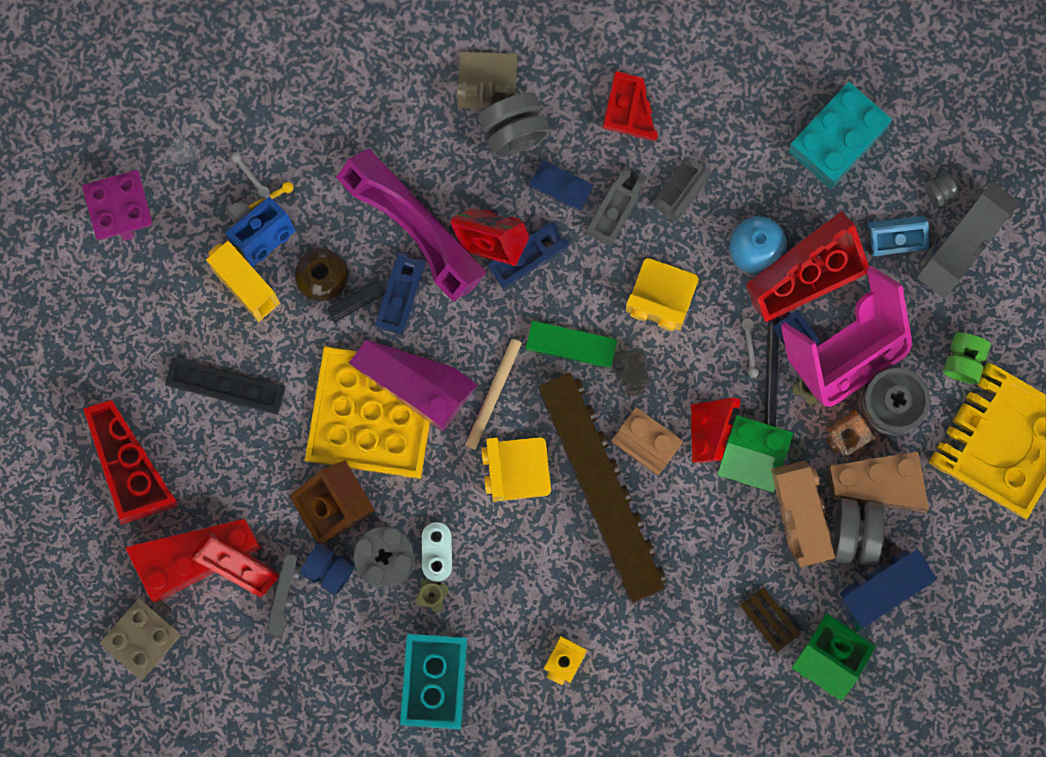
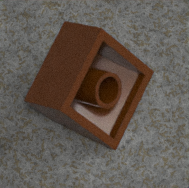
M346 460L320 470L289 496L317 544L319 542L325 544L357 525L375 511Z

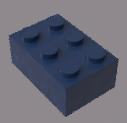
M905 549L889 560L891 564L889 568L885 569L881 565L864 577L867 581L860 586L858 581H856L839 593L842 598L836 604L855 632L863 629L938 579L918 549L912 553Z

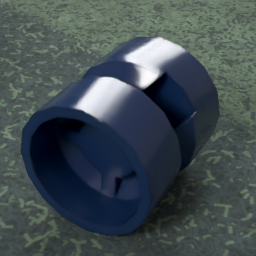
M319 542L306 559L300 575L313 583L320 581L322 589L336 596L352 574L355 564L342 555L335 557L334 550Z

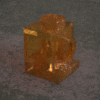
M856 409L850 411V414L826 428L830 434L825 438L834 453L840 450L844 457H847L875 439ZM848 428L851 429L849 437L844 438L841 436L843 431Z

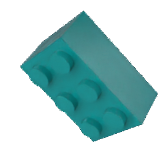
M848 82L791 143L788 153L831 190L889 128L893 119L852 83Z
M407 634L401 726L462 730L468 648L467 638Z

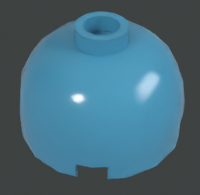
M755 216L745 219L736 226L730 237L729 252L732 261L740 270L754 275L761 273L786 254L787 240L784 230L777 222L768 217Z

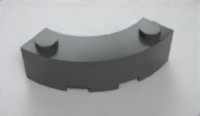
M994 182L986 190L981 187L970 200L974 204L959 225L935 255L929 252L919 265L923 270L917 279L944 299L986 248L987 245L983 241L989 244L1020 204L1019 201Z

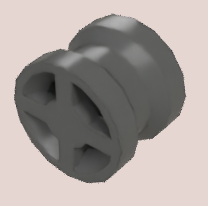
M947 172L940 174L939 178L935 181L929 180L924 183L926 193L936 208L943 206L948 199L954 200L959 197L958 188Z

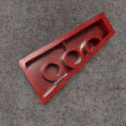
M843 211L839 212L745 284L754 308L765 322L868 274L867 268L869 265L855 224Z
M109 400L84 408V415L120 525L177 507V501L170 493L113 401Z
M245 519L125 547L151 601L157 603L215 573L193 560L191 555L209 532L249 555L262 549L249 523Z

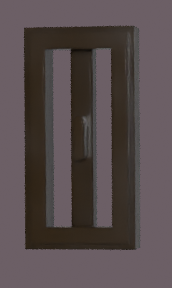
M764 587L740 605L741 609L776 653L800 635ZM761 596L791 633L788 637L758 600ZM752 603L781 638L782 641L779 644L750 609L749 606Z

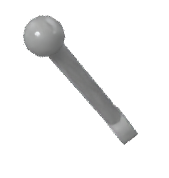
M232 153L231 161L237 163L255 185L260 198L267 199L270 196L269 189L260 184L241 160L242 156L240 153Z
M746 318L742 322V328L746 332L750 367L747 374L750 378H756L759 375V371L755 367L751 333L754 323L750 318Z

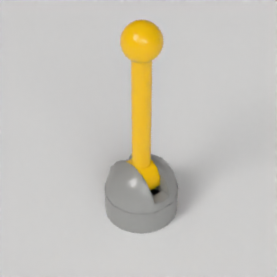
M291 182L283 183L282 188L270 193V197L273 199L284 192L291 193L293 191V184ZM259 199L250 205L237 202L226 207L232 221L236 224L265 199Z

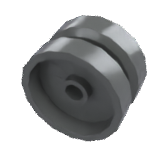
M522 93L511 96L491 105L480 113L478 122L482 132L491 135L487 143L493 157L500 158L514 155L539 144L551 134L546 117L537 116L541 111V106L536 94Z
M904 368L887 369L877 374L865 389L861 400L862 416L868 426L880 435L890 438L905 436L914 431L927 416L931 403L929 389L924 380L913 371ZM892 399L897 400L899 402V406L897 408L892 405Z
M841 498L835 523L834 563L850 564L854 559L857 547V558L860 566L877 567L884 539V504L873 501L866 502L860 519V507L857 500Z

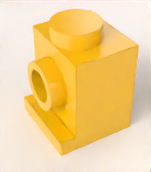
M560 636L544 667V670L549 672L547 678L560 685H563L564 681L571 683L587 650ZM561 657H567L570 660V664L568 667L562 668L559 666L558 660Z

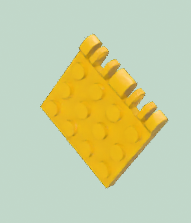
M987 362L982 375L996 384H1000V387L982 377L979 384L976 385L995 396L991 402L976 393L969 392L966 397L969 402L986 410L985 413L963 403L953 419L954 424L972 433L971 437L951 426L946 431L952 439L966 444L963 451L960 452L951 445L940 442L937 449L957 461L954 462L944 455L934 452L928 463L1026 520L1046 488V395L996 365Z

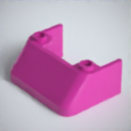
M873 266L867 268L871 291L857 301L855 308L856 321L819 346H816V342L786 322L781 325L789 362L815 398L827 407L836 405L873 380L877 374L904 359L912 347L902 284Z

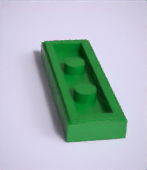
M532 321L526 351L611 369L618 339Z

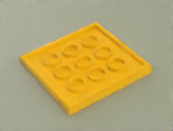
M324 346L305 462L332 466L346 460L350 469L421 479L430 423L351 366L349 362L357 351Z

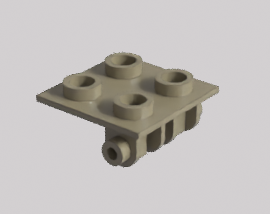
M460 52L457 108L487 109L501 100L515 96L517 54Z
M138 598L103 638L100 644L142 681L180 638L181 634Z

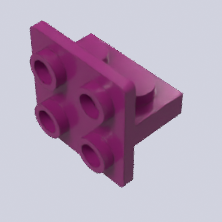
M138 170L101 179L82 186L97 240L120 235L124 241L135 238V230L153 225Z

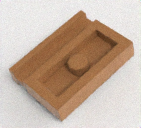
M637 407L611 440L612 444L656 476L660 475L684 442Z

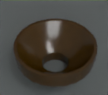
M328 249L309 251L299 260L295 270V280L299 290L307 298L314 301H328L335 298L343 291L348 279L345 262L338 254ZM317 264H324L329 269L328 275L322 280L315 279L311 274L312 268Z

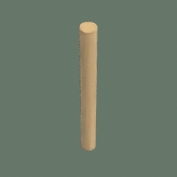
M510 340L465 446L476 450L522 343L520 341Z

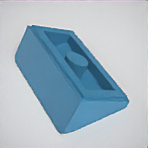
M925 216L867 223L872 256L930 249L929 224Z

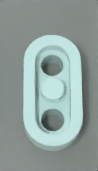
M438 522L427 525L422 532V570L426 578L432 582H442L452 572L451 533L446 525ZM434 532L442 534V539L439 542L431 540V535ZM435 561H439L443 565L439 572H434L431 569V565Z

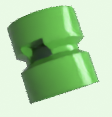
M954 333L950 346V351L953 354L947 356L942 373L964 383L979 384L984 369L981 362L987 359L991 343L972 334Z

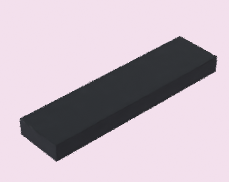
M175 357L172 358L165 383L167 387L274 415H279L286 387L283 385Z

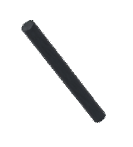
M780 316L768 321L764 424L776 427L779 337L772 328L779 323Z

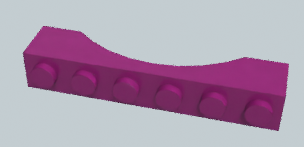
M370 149L348 159L336 176L340 183L356 199L383 211L409 233L426 257L432 272L433 281L453 302L471 292L487 273Z

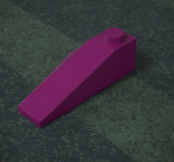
M369 340L363 343L349 362L351 366L442 432H444L478 386V384L454 367Z

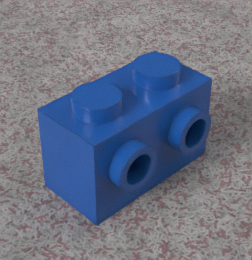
M269 196L225 232V235L235 249L253 267L258 262L263 261L277 246L286 242L296 230L287 213Z

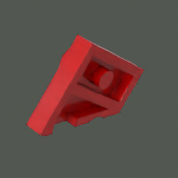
M618 71L614 72L602 124L603 129L650 141L657 140L658 133L654 129L651 117L652 110L650 102L646 98L647 91L643 78Z
M731 397L691 404L692 463L701 464L722 460L726 449V440L730 436L733 427L729 420L733 407L739 408L740 398Z

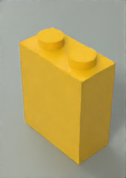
M229 241L224 244L219 243L209 251V257L206 261L212 271L258 322L280 304L275 292Z

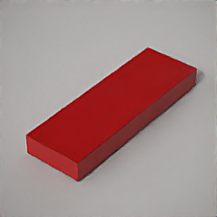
M211 532L191 553L193 560L260 598L264 596L280 577L273 568Z

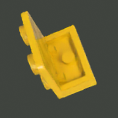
M647 258L642 264L633 292L629 296L626 312L630 313L631 317L641 321L648 319L657 322V325L663 329L681 331L698 284V276Z
M538 437L498 442V438L486 439L487 447H481L483 465L489 464L490 476H484L486 494H492L493 502L548 496L551 493L547 448L544 438Z

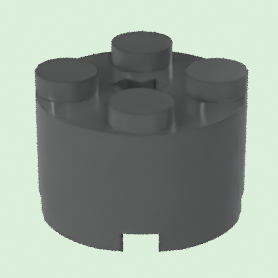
M378 527L365 533L356 543L354 563L358 573L365 582L373 587L387 590L396 588L407 581L414 568L415 554L409 540L403 533L395 528ZM385 551L387 555L392 554L388 565L377 562L381 558V552Z

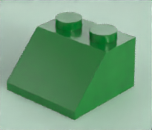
M736 415L717 476L774 493L775 486L771 469L783 466L793 432Z
M826 613L800 652L792 669L823 688L830 695L843 701L859 679L876 645Z

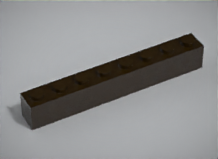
M570 372L539 385L538 391L631 605L664 592V584L668 580L662 567L656 568L652 556L656 555L650 539L644 540L640 532L644 525L638 512L632 513L628 502H631L632 498L627 486H620L616 476L620 474V470L615 459H609L605 452V448L609 447L602 431L597 433L593 422L597 421L592 406L590 404L585 406L581 395L585 394V390L580 379H574Z

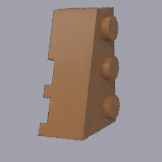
M918 451L832 465L827 469L831 496L834 500H840L841 498L855 499L859 504H866L868 501L881 502L884 504V507L923 514L929 510Z
M806 461L771 469L786 539L792 557L800 568L835 559L831 544V532L823 515L826 513L822 496H818L816 486L819 485L816 469L811 468Z

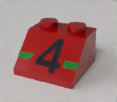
M470 208L452 217L450 221L461 246L468 253L516 266L529 239L525 225L520 219L512 216L508 218L502 217L487 209L480 211Z

